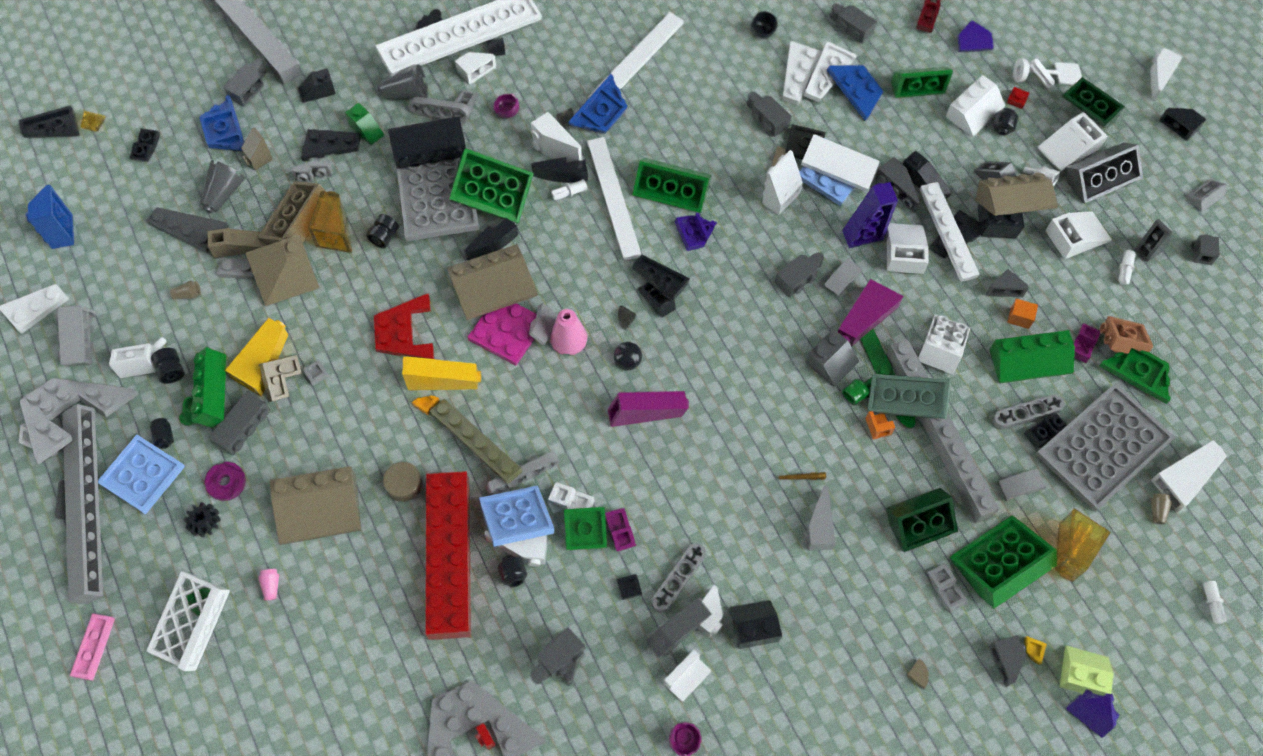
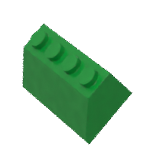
M644 157L639 161L632 195L701 213L712 175Z
M1069 330L997 339L989 349L999 384L1074 373L1075 346Z

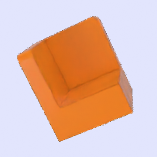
M1016 298L1010 308L1007 323L1029 329L1035 321L1038 305Z
M870 411L865 418L873 440L892 435L895 429L893 421L888 422L885 414L874 415L873 411Z

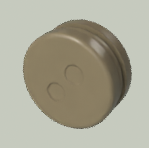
M398 462L386 470L383 476V485L392 499L405 502L412 500L419 494L422 488V478L418 469L413 464Z

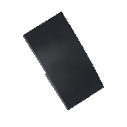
M141 128L138 141L133 142L130 159L148 162L155 151L160 133L157 130Z
M1054 413L1043 419L1039 424L1028 429L1024 435L1037 449L1053 439L1067 425L1057 413Z

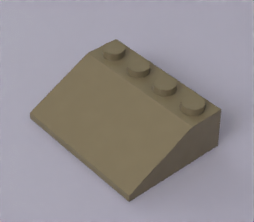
M518 244L447 267L452 286L467 320L538 296Z
M351 466L270 480L271 501L280 545L362 531L356 474Z

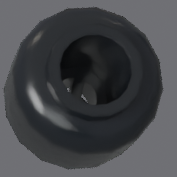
M1003 108L996 113L993 128L998 131V134L1005 136L1016 130L1018 115L1015 113V110Z
M513 555L505 556L497 567L502 583L511 588L522 585L527 577L525 565L519 557H514Z

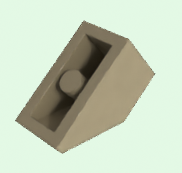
M255 127L252 128L241 148L244 154L242 158L247 166L251 165L254 170H257L272 161L273 158L262 135Z

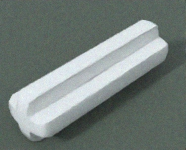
M1038 59L1030 61L1029 67L1046 88L1053 86L1054 79Z

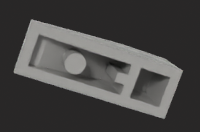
M824 485L807 530L803 533L804 544L808 545V551L832 550L836 544L828 485Z

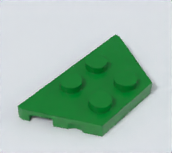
M1131 348L1128 354L1123 352L1116 353L1113 357L1103 360L1099 367L1165 404L1171 400V396L1168 393V387L1170 386V378L1168 376L1169 363L1147 351H1137Z

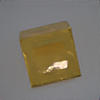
M84 110L81 128L98 132L106 116Z

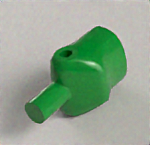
M872 377L865 382L855 379L850 385L842 389L843 396L852 405L867 399L870 396Z

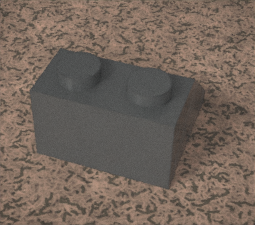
M832 329L808 353L805 363L835 387L859 363V359L848 340Z

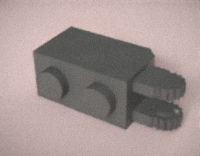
M838 3L832 5L830 18L836 22V27L839 30L845 32L861 44L874 33L877 24L875 19L854 5H848L846 8Z
M255 59L249 66L245 64L226 83L223 88L226 95H230L232 101L245 107L264 86L262 78L267 73L263 61Z
M754 91L749 93L747 106L752 110L751 116L764 127L766 132L775 137L790 126L792 116L771 96H764L762 98Z
M816 252L809 258L806 255L798 256L776 274L775 284L789 297L795 293L799 294L807 283L811 284L817 278L818 269L822 266V261L824 260L823 253Z
M568 626L538 652L539 664L530 674L533 683L538 685L550 676L553 679L556 676L560 678L568 671V665L573 661L575 663L578 662L585 655V645Z

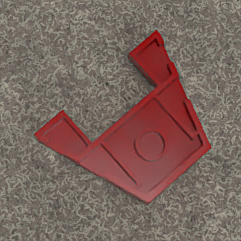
M429 293L374 315L375 349L377 352L396 356L405 355L435 359L433 343L414 345L412 314L431 312Z

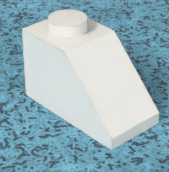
M468 52L455 61L457 72L468 84L496 68L495 56L493 54Z
M713 585L702 601L712 615L697 628L709 638L712 633L717 634L723 626L721 623L723 614L718 587Z

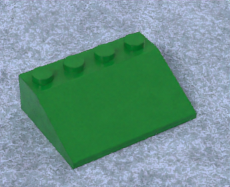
M465 148L460 157L449 200L503 219L507 218L519 224L534 173Z
M1011 515L950 556V560L979 597L995 609L1056 567L1057 549Z

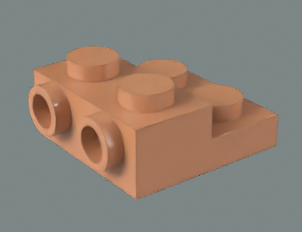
M1108 316L1106 321L1100 326V333L1105 335L1104 343L1109 345L1110 350L1114 352L1128 354L1131 348L1137 351L1150 352L1153 348L1144 324Z

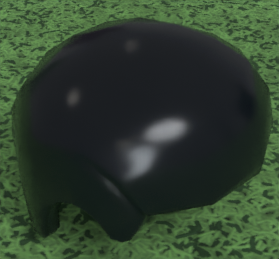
M768 11L758 12L751 22L752 33L761 39L770 38L778 26L777 18Z
M622 342L616 347L614 361L619 368L633 370L641 363L642 351L637 344Z

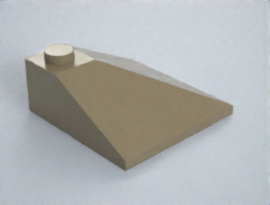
M300 235L246 252L265 306L320 288Z

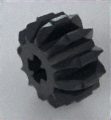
M201 502L199 507L192 504L193 510L186 511L188 517L183 518L186 523L185 528L191 531L193 536L199 534L203 538L206 532L212 535L211 530L213 528L219 529L216 523L221 521V518L218 516L219 511L212 504L206 505L204 502Z

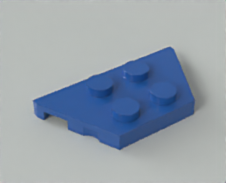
M830 65L827 68V72L863 120L866 121L884 91L864 65Z
M612 74L605 79L569 121L570 126L606 134L627 110L628 106L622 98L621 91L617 87Z
M227 95L223 103L219 106L215 104L208 112L202 114L199 119L209 148L242 151L241 148L245 141L230 95Z

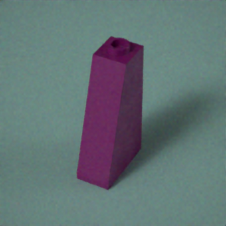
M870 279L839 327L838 333L847 339L851 346L855 345L863 336L900 306L904 296Z
M685 391L620 392L608 408L610 427L682 417L689 408V400L686 398Z

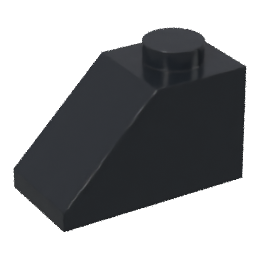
M328 68L311 72L298 87L302 103L336 94Z
M1167 108L1159 121L1186 141L1198 132L1207 120L1194 109Z

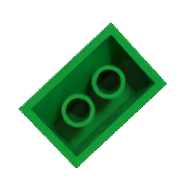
M932 67L894 71L891 80L894 97L905 98L945 94L953 74V69Z

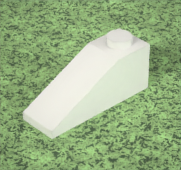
M1163 48L1160 54L1156 53L1151 61L1154 63L1150 69L1153 101H1156L1182 59V56L1166 48Z
M485 531L486 541L493 544L489 531ZM547 535L496 547L514 557L521 558L529 566L538 567L540 564H545Z

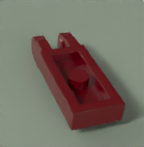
M925 0L916 29L932 33L941 7V0H936V3L931 2V0Z

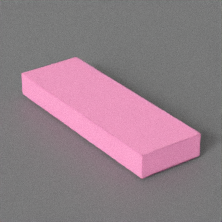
M92 613L70 673L71 677L93 681L115 618Z

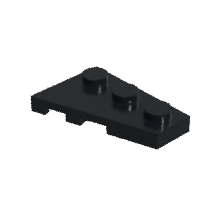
M71 105L18 120L21 134L24 138L80 136L75 112Z
M308 129L301 159L304 162L309 161V158L318 157L320 159L325 158V155L334 153L341 155L356 152L359 149L361 135L358 132Z
M641 255L632 267L633 270L672 302L684 290L690 278L644 255Z

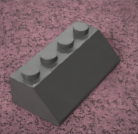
M1126 142L1065 167L1068 184L1082 203H1087L1143 178L1138 144Z

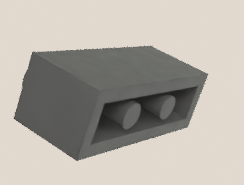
M246 391L209 438L216 446L233 456L241 450L246 439L254 434L259 423L267 418L270 409L264 401Z

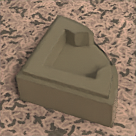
M919 658L906 676L924 690L929 681V672L925 663Z

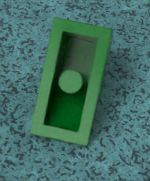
M359 102L345 112L349 125L356 132L360 133L361 137L370 145H373L385 136L370 112Z

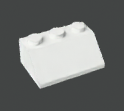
M982 75L950 105L946 118L971 137H974L995 117L999 110L1005 107V103L997 85Z

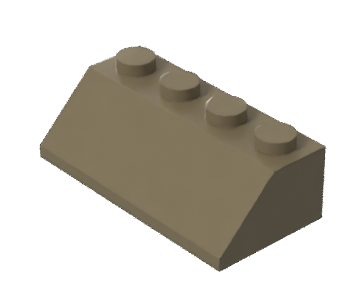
M1036 172L1032 175L1020 174L1014 177L1003 176V178L990 177L986 180H979L975 200L995 216L1055 209L1058 207L1052 181L1043 173Z
M294 181L257 238L270 245L300 235L304 242L332 197L319 183Z

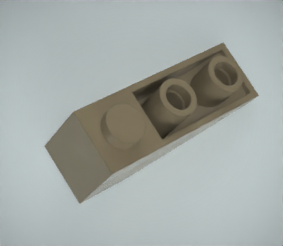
M228 228L207 231L208 248L214 258L246 254V252L267 246L268 244L257 238L260 232Z

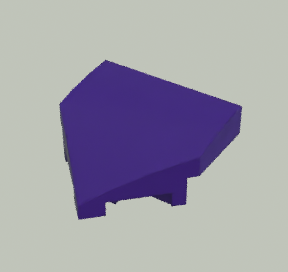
M973 20L957 36L959 52L990 51L994 49L992 32Z
M696 212L695 216L677 217L674 221L687 251L704 247L717 224L713 220L710 222L700 217L698 212Z
M1088 689L1085 690L1083 695L1079 694L1066 707V710L1101 738L1114 729L1117 724L1116 720L1119 717V713L1114 709L1113 694L1106 693L1102 696L1094 694Z

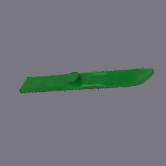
M872 329L860 341L876 374L895 375L874 329ZM896 415L903 426L907 428L915 426V417Z

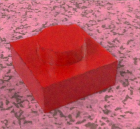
M1014 87L1006 103L1023 109L1030 93Z
M484 723L477 726L478 734L475 736L481 747L486 745L489 750L496 746Z

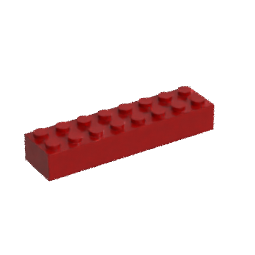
M467 471L426 474V636L429 640L471 637L470 486Z

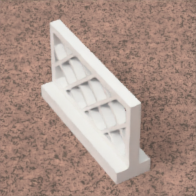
M181 571L147 648V652L177 665V668L183 671H196L230 590ZM187 578L191 580L193 588L185 592L183 583ZM203 587L210 588L208 597L202 600L199 589ZM194 592L197 603L189 606L186 595ZM181 598L184 609L176 612L174 604L176 600ZM199 606L200 616L193 620L190 609ZM186 612L188 623L180 626L177 615ZM172 618L175 629L167 632L166 622ZM190 626L192 631L191 637L185 640L182 629ZM177 632L180 643L172 646L169 635ZM164 638L167 649L163 651L155 649L158 641ZM181 646L183 655L181 660L175 658L173 649Z

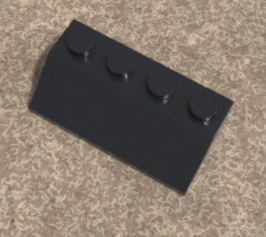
M460 116L388 129L397 169L460 158L466 148Z

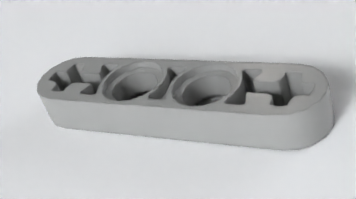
M414 97L408 104L411 112L417 115L443 119L460 116V120L465 121L471 114V110L466 104Z
M1054 394L999 410L992 418V424L995 428L1004 430L1048 417L1054 413H1059L1065 406V401L1060 395ZM1052 401H1053L1054 403H1058V406H1057V407H1056V405H1052V406H1049V405L1052 403ZM1032 406H1039L1042 409V413H1035ZM1015 411L1023 412L1025 417L1023 419L1017 418ZM999 417H1000L1001 419L1008 418L1004 423H1003V421H999V420H998Z
M555 452L547 453L520 466L522 473L508 485L498 477L487 483L485 487L489 495L503 493L552 469L560 461Z
M694 543L688 547L652 599V606L655 611L664 613L669 610L703 562L706 550L702 544ZM697 549L700 550V555H701V556H698V555H697V556L694 558L693 563H692V562L690 561V559L692 558V555H693L692 550H693V551H697ZM683 564L688 565L691 571L689 574L684 575L680 573L679 567ZM670 581H676L679 584V589L671 591L668 589L667 584ZM664 590V591L668 594V596H667V598H666V600H665L666 606L661 605V606L659 607V606H657V605H658L657 599H659V600H662V599H663V597L665 596V593L662 592V591Z

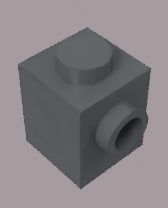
M1200 234L1191 244L1193 262L1212 265L1220 256L1219 237Z

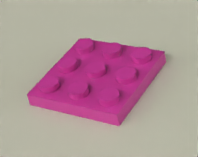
M517 303L489 312L481 317L468 335V340L516 366L534 341V338L529 335L531 322L536 319L537 314Z

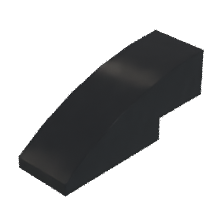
M566 157L531 163L533 176L543 180L562 183H575L582 179L585 182L588 181V170L585 160L567 163Z
M505 218L495 229L488 226L464 250L466 260L468 261L502 249L518 236L517 225Z

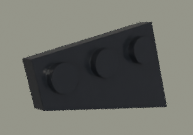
M959 209L954 219L965 243L968 244L981 236V224ZM939 235L929 249L945 259L949 255Z

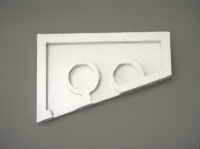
M54 284L0 306V311L22 334L57 309V307L68 301L69 298Z

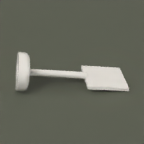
M1019 58L1014 65L1013 77L1019 83L1024 82L1029 73H1034L1032 69H1029V62L1025 58ZM1055 62V70H1047L1049 74L1057 75L1059 84L1074 85L1082 77L1079 64Z

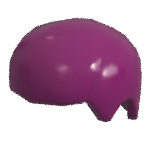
M513 93L498 96L494 101L493 107L495 113L505 119L514 117L520 108L518 98Z
M689 722L676 724L671 729L668 737L671 749L680 756H690L697 752L702 739L700 730Z

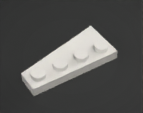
M790 41L783 101L799 105L822 51Z
M826 42L803 96L819 103L836 83L827 72V68L830 65H851L858 55Z

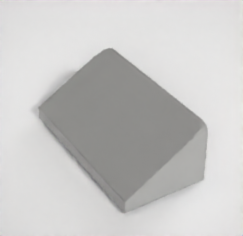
M1210 179L1187 195L1186 199L1203 212L1226 195V184Z

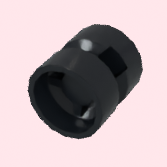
M379 214L374 222V226L370 227L366 233V238L373 245L384 249L390 243L391 237L398 231L399 224L392 217L386 214Z
M170 347L162 348L152 354L151 358L161 383H174L184 377L185 373L182 365L179 363L180 359L176 349Z

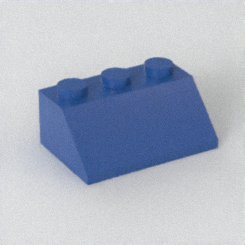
M50 184L46 185L28 203L26 219L28 223L34 226L35 231L42 236L43 241L48 243L52 249L74 245L73 214Z

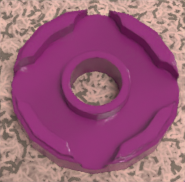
M227 461L219 465L216 464L207 472L204 479L206 491L215 500H232L238 497L244 490L246 475L236 463ZM230 477L227 485H220L223 478Z

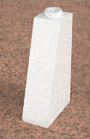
M1213 440L1158 473L1151 481L1162 494L1170 495L1171 506L1176 512H1179L1191 502L1227 455L1222 447Z

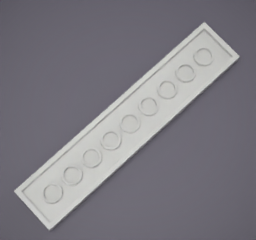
M497 0L375 45V50L392 77L412 65L419 64L421 66L537 22L541 20L542 15L533 0Z

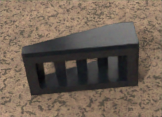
M649 282L638 288L642 296L661 318L676 309L675 300L672 302Z

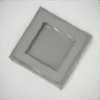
M319 360L302 369L312 386L329 377L328 372Z

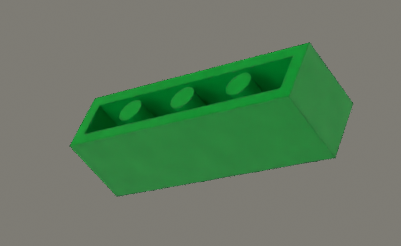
M208 347L196 353L193 359L195 363L192 376L194 384L191 393L193 401L190 411L192 413V422L214 428L224 420L227 355Z

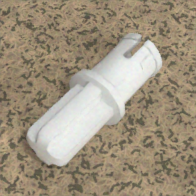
M583 179L572 184L566 183V186L552 190L551 195L554 200L567 196L572 197L573 194L586 191L587 185Z
M1126 250L1123 253L1122 264L1119 265L1120 274L1118 279L1121 285H1128L1130 283L1131 274L1135 269L1133 264L1136 253L1134 251Z
M1208 581L1203 583L1207 597L1206 605L1210 608L1213 622L1216 624L1226 622L1227 619L1222 605L1224 600L1220 598L1217 582Z

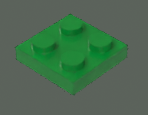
M605 507L564 509L566 550L607 548Z

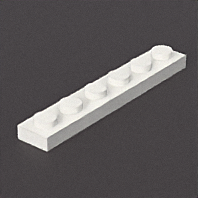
M938 182L921 186L919 189L960 282L978 278L979 272Z

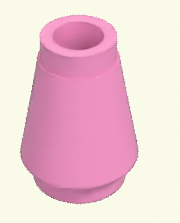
M277 569L261 570L258 579L264 600L277 599L279 582Z

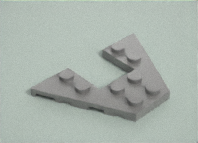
M52 378L20 399V405L37 464L42 463L73 441L69 433L50 420L78 401H82L88 406L95 408L97 412L107 417L138 395L136 389Z
M473 681L432 699L427 756H456L450 740L475 729L482 723L486 724L488 722L492 726L504 756H520L547 743V741Z

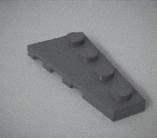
M159 207L146 220L148 225L207 254L210 251L208 248L207 231L229 227L227 222Z

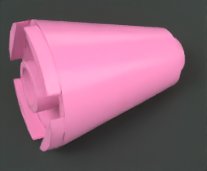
M564 309L559 312L550 333V343L559 354L575 355L586 346L587 332L575 312L570 309Z

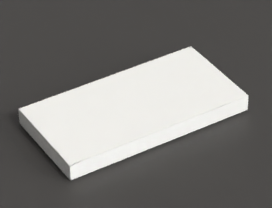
M814 134L801 165L867 192L880 161Z

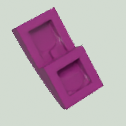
M1085 323L1082 324L1074 341V358L1084 363L1088 362L1100 336V330Z
M625 508L605 513L616 552L635 547V539Z

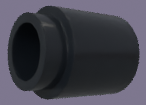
M158 418L151 422L150 431L153 445L160 449L170 447L174 442L171 424L166 418Z

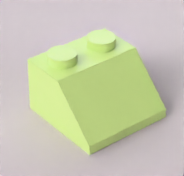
M1066 645L1059 687L1082 694L1086 689L1097 695L1111 694L1114 672L1109 657Z

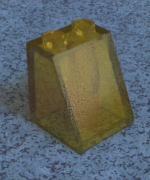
M321 191L308 227L314 243L318 248L352 253L353 249L347 215L338 193L333 191Z
M1074 508L1060 521L1058 526L1057 566L1055 571L1065 580L1074 582L1088 570L1111 532Z

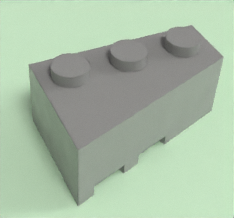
M82 305L57 307L56 322L59 327L57 341L60 345V351L58 352L59 362L67 367L92 365L94 343L90 342V333L95 331V327L91 326L92 317H96V311Z

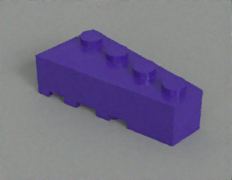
M890 182L878 183L872 186L843 228L842 232L849 248L884 240L898 202Z

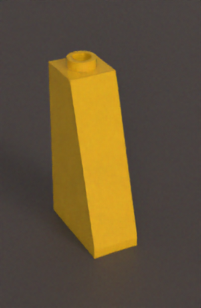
M268 318L225 371L228 376L261 397L265 391V386L259 364L279 358L288 337V333L285 330L286 326L279 320L274 321Z
M403 357L402 375L408 391L478 389V382H481V371H478L477 365L474 363Z

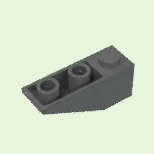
M893 157L878 169L875 179L883 184L890 182L896 197L906 208L915 212L920 201L908 170Z

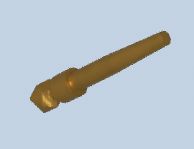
M810 472V474L779 476V479L825 480L826 473L820 472L817 474L816 472Z

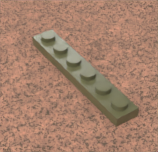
M445 399L430 410V414L507 485L522 473V468Z

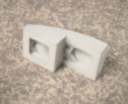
M556 482L548 501L564 509L591 508L595 499L593 496L575 491L573 487Z

